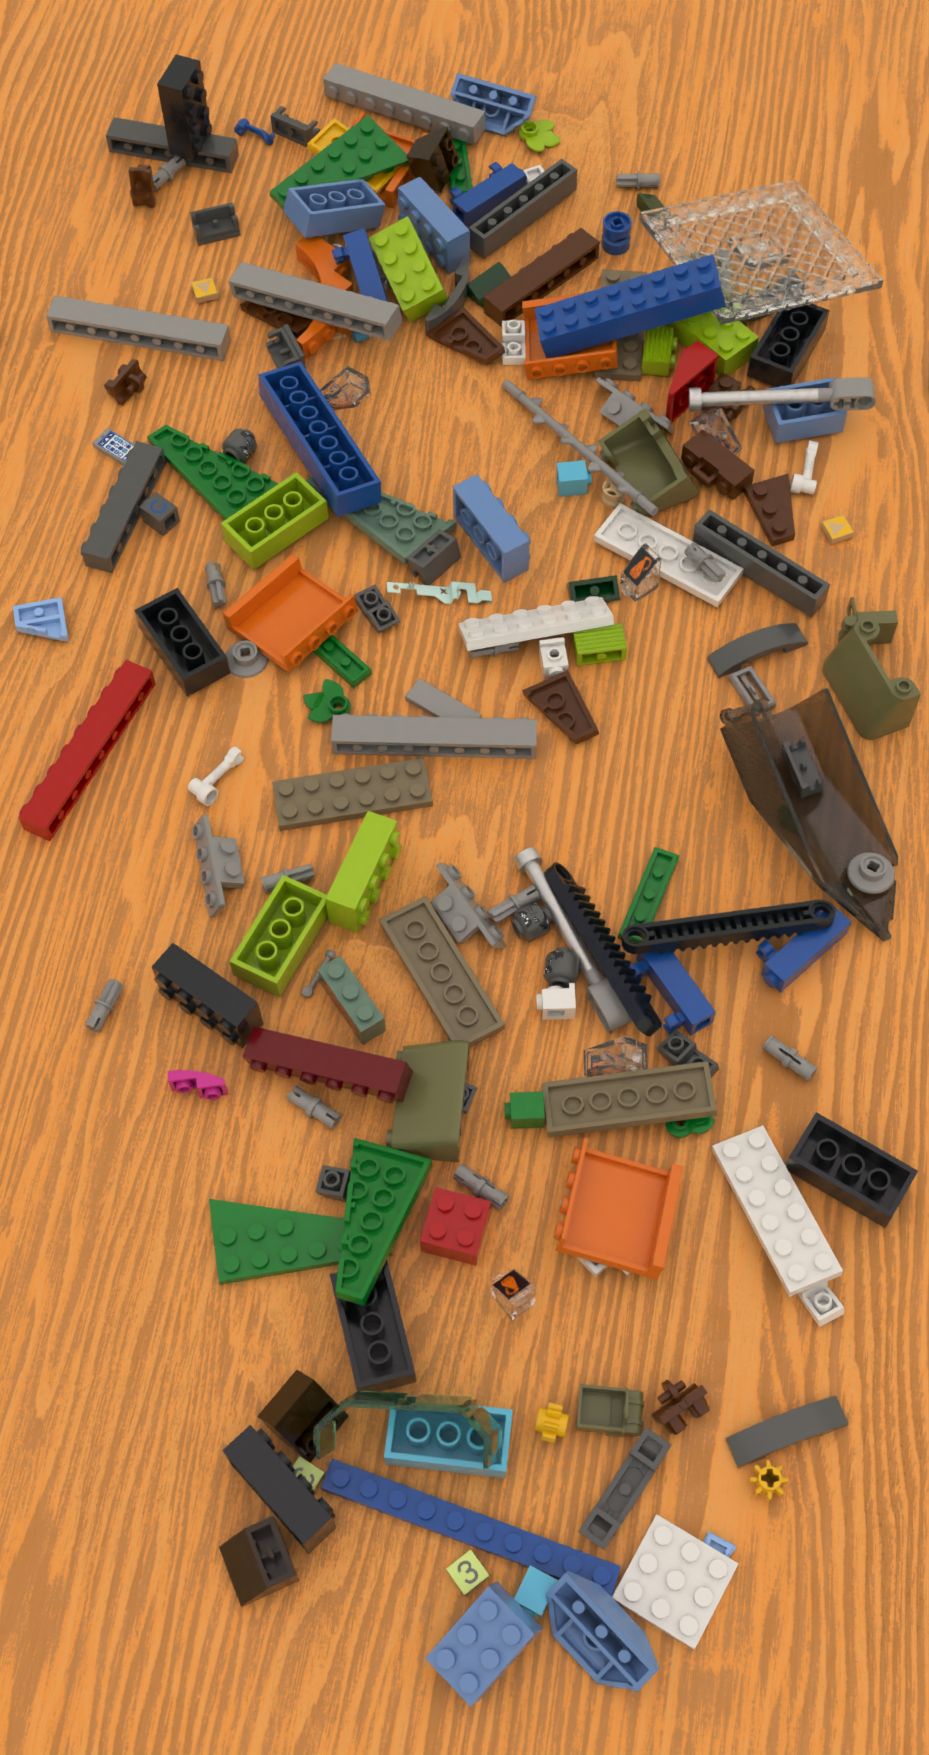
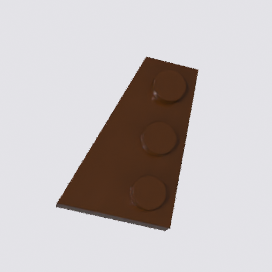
M248 301L240 304L243 312L277 329L288 324L296 338L301 336L313 321L309 318Z
M464 307L428 332L430 339L485 365H489L505 353L504 346Z
M785 474L744 486V494L771 546L794 540L795 529L789 475Z
M568 670L522 690L523 695L575 744L599 735L598 728Z

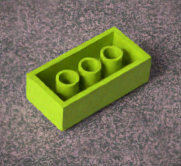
M408 216L369 237V241L396 298L410 323L428 314L435 304L442 306L447 302L448 295Z
M724 308L660 326L668 327L669 329L674 328L673 337H678L677 342L685 348L687 346L690 347L698 340L718 354L716 369L718 376L721 373L729 376L747 363L759 340L755 333Z
M295 472L221 523L224 541L255 570L329 519L327 501Z
M367 811L325 898L329 923L359 933L362 925L368 923L371 914L369 909L372 903H377L381 894L380 886L390 876L392 860L397 859L401 852L402 845L399 844L401 833L398 832L396 820Z
M282 875L229 961L233 975L280 997L328 918L325 901L327 895Z

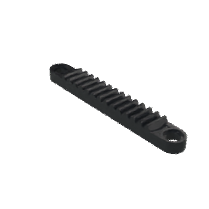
M554 862L544 872L547 881L637 1029L646 1036H652L662 1026L658 1015L650 1004L652 996L645 994L646 986L639 985L641 978L634 976L636 970L629 968L630 961L624 960L626 954L619 951L620 944L614 943L615 936L609 935L610 928L604 927L606 921L599 919L601 913L594 910L596 905L589 902L591 897L584 894L586 889L576 884L572 875L563 865Z
M813 900L634 924L626 927L622 932V947L630 954L659 952L661 955L667 950L670 953H674L676 949H680L683 952L689 947L692 950H695L698 946L705 949L708 945L717 947L719 943L727 946L729 942L738 944L741 940L748 943L751 939L759 941L763 937L766 940H769L772 936H776L779 939L785 934L787 937H791L793 933L801 936L807 931L829 928L834 922L836 910L829 901ZM825 911L829 916L827 918H818L814 912ZM636 935L641 937L643 941L634 944L628 938Z

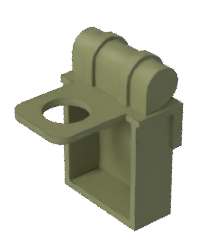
M850 597L847 607L848 616L841 623L838 643L858 620L873 615L879 624L880 632L878 637L868 642V644L891 643L898 625L896 610L859 612L856 610L854 597Z
M580 1384L576 1430L606 1433V1436L624 1437L625 1434L640 1436L643 1427L642 1412L645 1403L643 1401V1392L629 1390L628 1387L615 1388Z

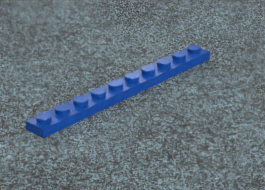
M335 1459L331 1460L321 1487L323 1491L527 1568L531 1565L551 1577L560 1579L567 1571H570L601 1585L612 1597L621 1569L619 1565Z

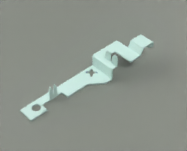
M452 581L449 587L418 585L415 582L413 584L411 582L409 584L386 582L387 593L400 594V589L416 590L417 595L434 596L444 604H452L454 599H459L461 595L460 589L467 591L468 603L478 604L481 601H487L490 604L493 602L491 591L479 590L476 593L475 583ZM396 585L399 589L395 590L393 586Z

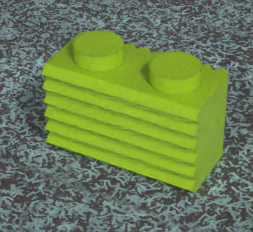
M656 327L646 330L641 374L669 377V369H674L676 355H671V351L676 352L678 337H673L674 328Z
M622 623L572 632V644L577 666L624 661L626 659L627 644Z

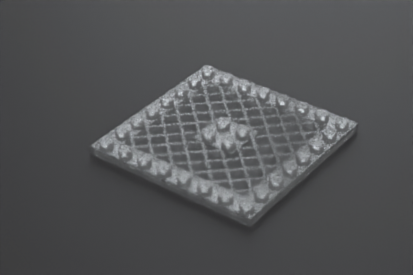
M796 180L640 212V222L674 265L714 254L726 307L711 312L721 325L882 288L884 280Z

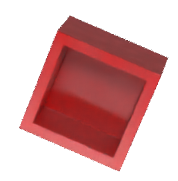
M435 1187L420 1238L421 1251L476 1266L491 1214V1201Z

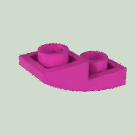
M191 1070L168 1071V1082L172 1091L187 1093L197 1088L200 1098L215 1100L220 1098L221 1095H228L225 1080L218 1076Z

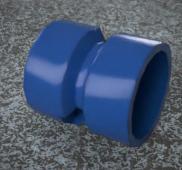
M613 211L604 217L601 245L606 253L621 255L629 250L632 220L628 214L621 211Z

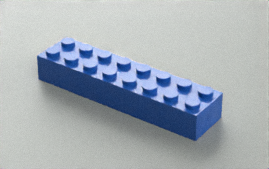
M714 254L535 308L540 343L548 359L726 307Z
M302 362L258 374L261 399L336 516L340 517L381 503L380 479Z

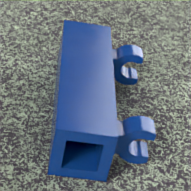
M498 162L489 165L493 172L483 182L464 194L458 187L449 191L453 196L449 200L453 205V213L469 228L526 185L527 177L522 169H519L513 163L503 169Z
M365 228L343 235L346 247L332 250L336 263H343L350 258L361 295L389 302Z
M835 907V919L829 928L807 931L801 936L796 935L778 952L775 951L771 943L764 940L758 945L757 948L759 950L756 952V955L765 961L761 975L766 984L772 988L775 987L781 993L848 933L851 921ZM825 911L814 912L818 918H827L829 916Z
M667 950L661 955L659 952L637 954L636 960L638 962L629 967L636 970L634 976L642 978L647 974L674 1012L664 1019L665 1024H663V1027L668 1034L684 1026L691 1036L713 1023L715 1010L674 953H670Z

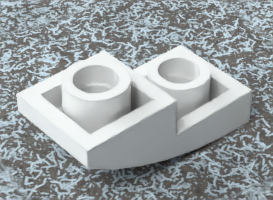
M525 320L502 321V345L505 349L503 365H524V362H526Z
M828 1281L798 1293L801 1301L819 1327L845 1314L844 1306L828 1287Z

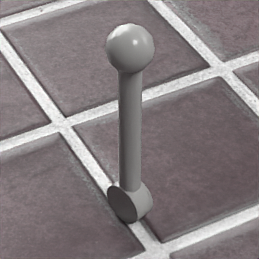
M329 949L326 951V958L320 967L335 958L336 953L334 950ZM318 971L309 986L302 989V994L305 998L313 996L312 989L319 980Z

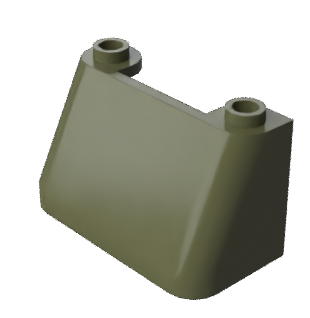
M646 408L598 440L602 447V450L599 452L605 462L611 461L618 472H623L625 474L624 479L639 492H643L644 496L659 508L658 511L691 500L700 494L668 439ZM633 501L630 503L634 511L642 513L644 516L650 515L639 504Z
M873 615L861 618L853 625L825 659L822 669L824 676L858 734L867 740H874L909 727L921 695L912 680L904 677L893 680L888 678L868 642L875 640L880 632L879 624Z
M455 1040L403 1046L402 1051H397L396 1059L407 1062L413 1073L403 1102L396 1101L393 1130L388 1129L386 1146L432 1160L459 1162L464 1096L470 1061V1042Z

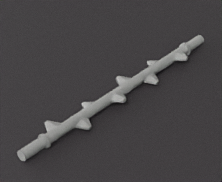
M509 380L503 382L502 387L515 397L517 402L523 404L535 415L532 419L533 424H546L561 437L560 443L572 446L590 462L587 468L589 472H602L618 486L617 492L629 495L634 503L639 504L652 516L657 514L659 508L648 500L643 492H639L624 479L625 474L623 472L614 471L595 454L598 448L597 445H584L567 430L569 428L567 424L558 423L540 407L543 401L542 398H529L524 391L518 389Z

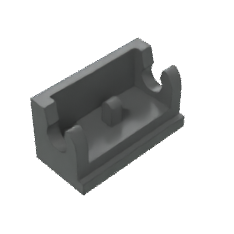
M281 106L275 113L270 115L273 133L305 147L320 132V128H314L317 126L318 121L313 120L309 125H306L299 120L290 118L286 113L282 115L286 107Z
M233 202L190 212L193 232L198 246L241 236Z
M288 324L267 334L269 339L278 336L275 340L266 343V348L277 368L300 361L306 368L305 356Z
M439 529L406 557V560L409 562L413 576L416 578L420 574L423 584L430 585L457 562L461 555L457 539Z
M800 738L799 742L791 745L790 741L783 743L781 754L800 799L824 791V784L808 750L805 739Z

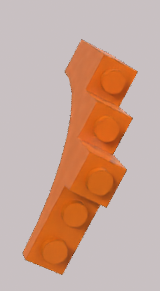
M319 236L312 238L303 237L295 243L297 260L311 272L317 283L354 292L353 283L346 279L351 274L349 259L337 264L332 254V250L335 248ZM313 320L308 329L296 341L305 359H307L310 355L315 354L327 341L332 340L335 332H339L343 339V334L346 333L347 336L349 333H352V330Z

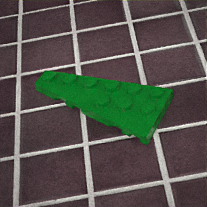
M367 115L269 191L270 197L284 210L288 188L356 179L367 181L373 179V176L379 173H389L398 166H408L407 154Z
M168 425L147 436L148 443L163 448L166 461L223 520H226L279 484L271 480L270 476L264 473L261 475L251 470L250 466L222 452L216 453L210 450L209 446L204 443L198 444L190 440L188 435Z
M354 1138L353 1158H351L350 1182L348 1183L344 1215V1233L341 1240L342 1250L335 1290L337 1298L362 1306L365 1305L433 1166L432 1159Z
M209 1199L220 1285L339 1265L342 1250L341 1240L345 1225L344 1218Z

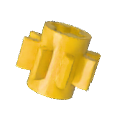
M549 1402L548 1409H539L535 1431L542 1432L541 1440L555 1443L556 1436L565 1437L569 1415L562 1413V1405Z
M767 1460L763 1469L758 1465L754 1466L753 1471L758 1476L751 1477L748 1480V1483L755 1484L756 1491L754 1496H758L761 1493L766 1495L767 1502H770L774 1492L780 1497L784 1494L779 1486L787 1484L788 1478L781 1476L782 1465L775 1468L771 1466L770 1460ZM766 1474L769 1475L770 1480L775 1481L771 1487L767 1486L766 1481H762Z

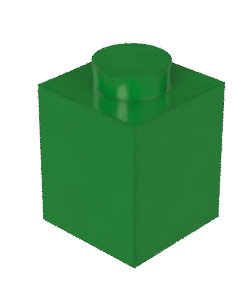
M543 1091L510 1093V1101L504 1103L505 1119H510L511 1129L544 1128Z

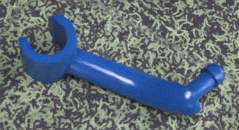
M245 118L240 119L234 128L238 135H243L249 130L259 135L268 145H271L275 138L274 133H271L269 136L266 131L250 125L249 121Z

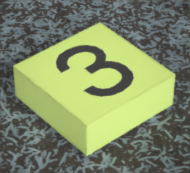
M300 1456L293 1465V1468L296 1470L293 1474L296 1477L302 1474L315 1491L325 1472Z
M471 1550L446 1568L447 1573L464 1596L489 1578V1574Z

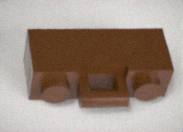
M703 429L683 444L681 456L683 463L688 468H693L690 474L706 487L710 488L716 484L715 486L722 495L735 499L744 492V486L752 484L755 470Z

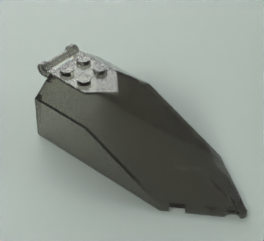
M828 688L822 689L802 702L777 714H772L768 702L764 698L757 699L753 704L736 709L727 708L721 710L720 719L725 726L720 728V731L751 804L819 888L879 937L880 940H889L892 935L888 930L889 921L893 920L896 880L884 892L877 894L865 893L852 885L847 875V868L855 856L868 852L880 854L892 866H897L898 854ZM755 713L760 716V719H756ZM800 738H804L825 790L800 799L781 752L783 743L790 741L791 745L799 742Z

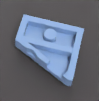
M62 597L13 606L17 632L65 642L69 641Z

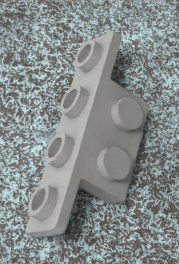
M598 377L595 380L601 387L612 393L599 412L618 426L646 408L660 427L671 434L675 431L670 426L671 421L662 414L658 417L652 413L654 409L644 402L640 405L634 401L636 397L628 391L620 392L617 390L618 385L609 378H606L604 381Z
M202 815L193 825L192 836L196 841V858L200 862L201 883L204 884L206 894L205 905L208 907L210 917H216L225 906L222 888L241 889L245 881L236 838L213 837L208 815Z
M440 862L436 865L449 886L430 903L456 941L464 944L478 930H481L492 947L504 949L507 945L502 939L504 937L503 933L497 926L491 924L488 919L490 916L488 911L475 901L474 897L476 895L468 885H464L460 879L462 876L460 871L452 864L447 865Z

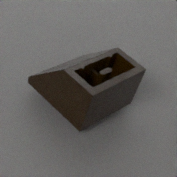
M445 126L416 139L406 156L415 179L421 177L433 191L438 192L442 191L459 162V156L448 127Z
M296 1370L257 1417L285 1444L311 1463L349 1415L314 1379Z
M274 1516L243 1529L219 1546L241 1607L300 1581Z

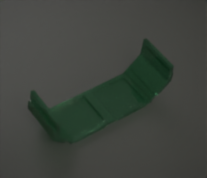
M357 1391L340 1401V1404L335 1406L313 1429L316 1459H321L335 1449L336 1421L350 1407L460 1413L484 1439L483 1469H488L499 1459V1449L502 1445V1427L485 1408H479L477 1400H473L470 1396L421 1394L416 1397L408 1396L407 1393Z

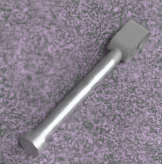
M867 377L838 378L829 383V388L701 392V387L689 388V412H701V407L822 402H830L831 408L836 411L868 410L876 404L874 381Z
M531 847L521 851L515 856L513 861L520 873L528 875L533 886L536 888L535 890L538 891L543 904L549 909L553 921L568 948L579 957L580 969L590 985L586 987L587 997L607 1032H611L632 1022L607 978L604 979L569 915L547 881L545 873L540 866L543 859L535 847Z

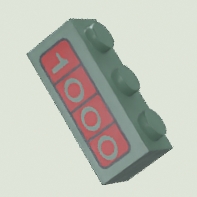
M341 955L317 969L320 984L363 1045L386 1031L385 1018Z

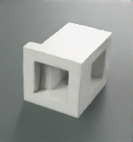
M564 637L539 640V658L543 679L551 678L568 670L569 664Z
M569 983V988L550 986L547 989H542V994H536V1009L542 1010V1020L575 1019V983Z

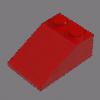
M698 340L682 351L668 392L666 418L671 423L689 409V388L701 387V392H706L715 381L719 355Z

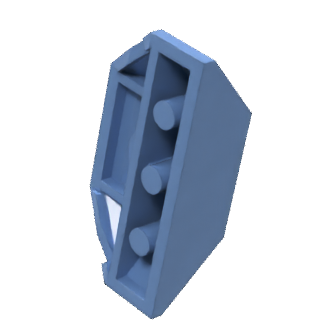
M459 73L456 75L450 93L455 102L485 111V130L506 136L530 119L537 98L536 95Z
M567 1571L546 1593L547 1602L549 1603L552 1635L597 1684L626 1688L630 1691L638 1692L659 1670V1665L646 1633L601 1585Z

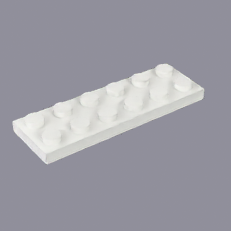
M619 503L594 535L596 543L630 561L633 560L643 547L656 560V563L649 570L650 572L717 608L743 575L744 568L698 545L706 554H711L714 557L713 560L726 573L721 582H714L704 571H699L697 565L685 555L684 551L688 545L694 549L691 546L693 541Z
M591 596L578 602L564 601L561 605H541L537 609L528 611L519 609L511 614H492L489 618H469L464 622L458 623L466 649L471 651L614 625V618L602 597Z
M764 1126L712 1145V1152L788 1296L791 1297L842 1276L843 1270Z

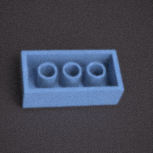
M418 177L398 187V220L409 217L427 254L434 258L437 266L449 275L457 270L464 258L468 259L470 264V230L421 177Z
M364 179L288 188L283 212L305 238H312L314 236L351 232L362 228L368 230L380 227L385 203Z
M477 474L453 486V517L502 581L505 583L528 571L530 559L529 545L531 544L529 535L525 531H521L515 517L507 513L500 498H496L493 495L489 484L486 481L483 482Z

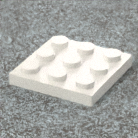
M656 1514L612 1598L619 1605L692 1650H695L739 1563Z

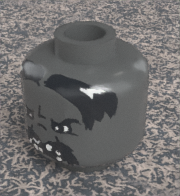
M234 429L223 441L222 449L224 454L245 464L256 452L257 443L251 431L247 429Z
M534 902L516 910L511 924L519 939L523 938L531 942L549 933L550 922L553 921V918L547 907L542 908L538 903Z
M559 947L556 951L548 953L545 957L543 976L545 981L549 983V986L569 988V983H576L579 977V957L565 947Z

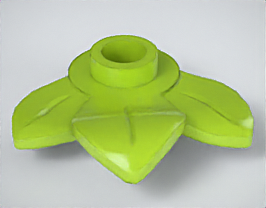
M526 121L519 129V136L526 141L527 147L535 152H543L545 147L551 148L560 143V138L551 131L555 124L552 121Z

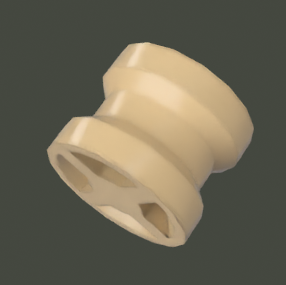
M610 479L603 483L601 500L606 507L615 509L619 503L624 504L625 493L617 492L618 486Z

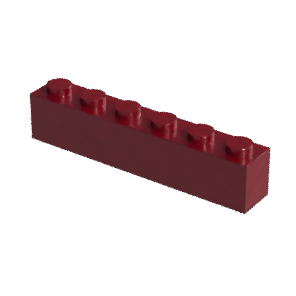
M254 1026L242 1056L250 1064V1068L257 1072L265 1073L266 1070L274 1071L277 1076L286 1079L295 1076L299 1077L302 1082L311 1085L320 1082L336 1091H341L342 1088H345L361 1097H367V1094L377 1096L378 1100L386 1103H393V1100L403 1102L413 1070L405 1061Z

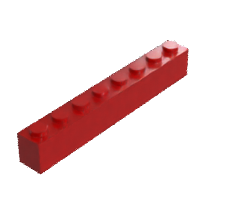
M125 660L123 665L116 669L112 681L103 688L97 703L90 707L82 725L77 726L69 744L62 748L56 763L49 767L43 782L36 786L30 801L21 808L18 818L24 830L47 841H51L156 685L152 670L129 660Z

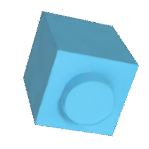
M585 460L556 464V482L559 497L587 494L588 484H592L591 472L586 470Z
M530 1565L514 1599L533 1619L535 1616L541 1620L548 1605L546 1593L558 1580Z

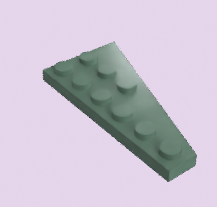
M308 478L306 481L325 499L313 478ZM383 492L381 493V503L343 515L344 518L404 565L408 563L406 557L437 530L441 529L450 534L456 529L457 522L453 520L444 521L437 518V514L433 512L424 513L417 510L415 505Z

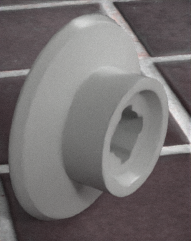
M247 640L235 643L225 654L228 659L230 673L241 678H250L260 674L266 668L269 658L257 650V646L253 642Z
M877 853L859 854L850 861L847 868V875L852 885L865 893L877 894L884 892L892 886L895 879V871L892 864L885 857Z

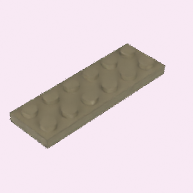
M602 269L601 288L646 275L647 272ZM643 332L617 339L618 368L595 371L594 379L599 377L601 379L609 378L610 380L640 382Z
M424 757L272 782L280 831L363 818L367 811L382 815L433 806Z
M426 896L379 919L380 926L449 1041H469L471 1047L505 1029L503 1020Z
M708 1061L542 1083L548 1137L717 1116Z

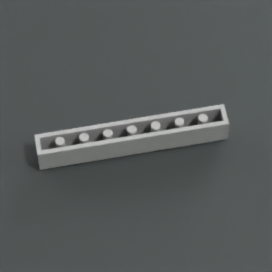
M335 63L323 78L325 96L430 131H435L445 126L448 127L452 138L466 141L475 145L486 129L485 111L344 65Z
M241 262L228 280L234 298L387 341L392 339L403 322L399 305L392 302L287 275L275 270L265 269L253 264Z
M54 296L46 315L50 332L224 361L231 342L229 326L226 324L68 297Z
M351 714L333 715L332 753L343 755L536 759L537 719L478 718L475 716L454 718L452 716L428 717L425 715L405 717L401 715L377 716L375 714H368L366 716Z

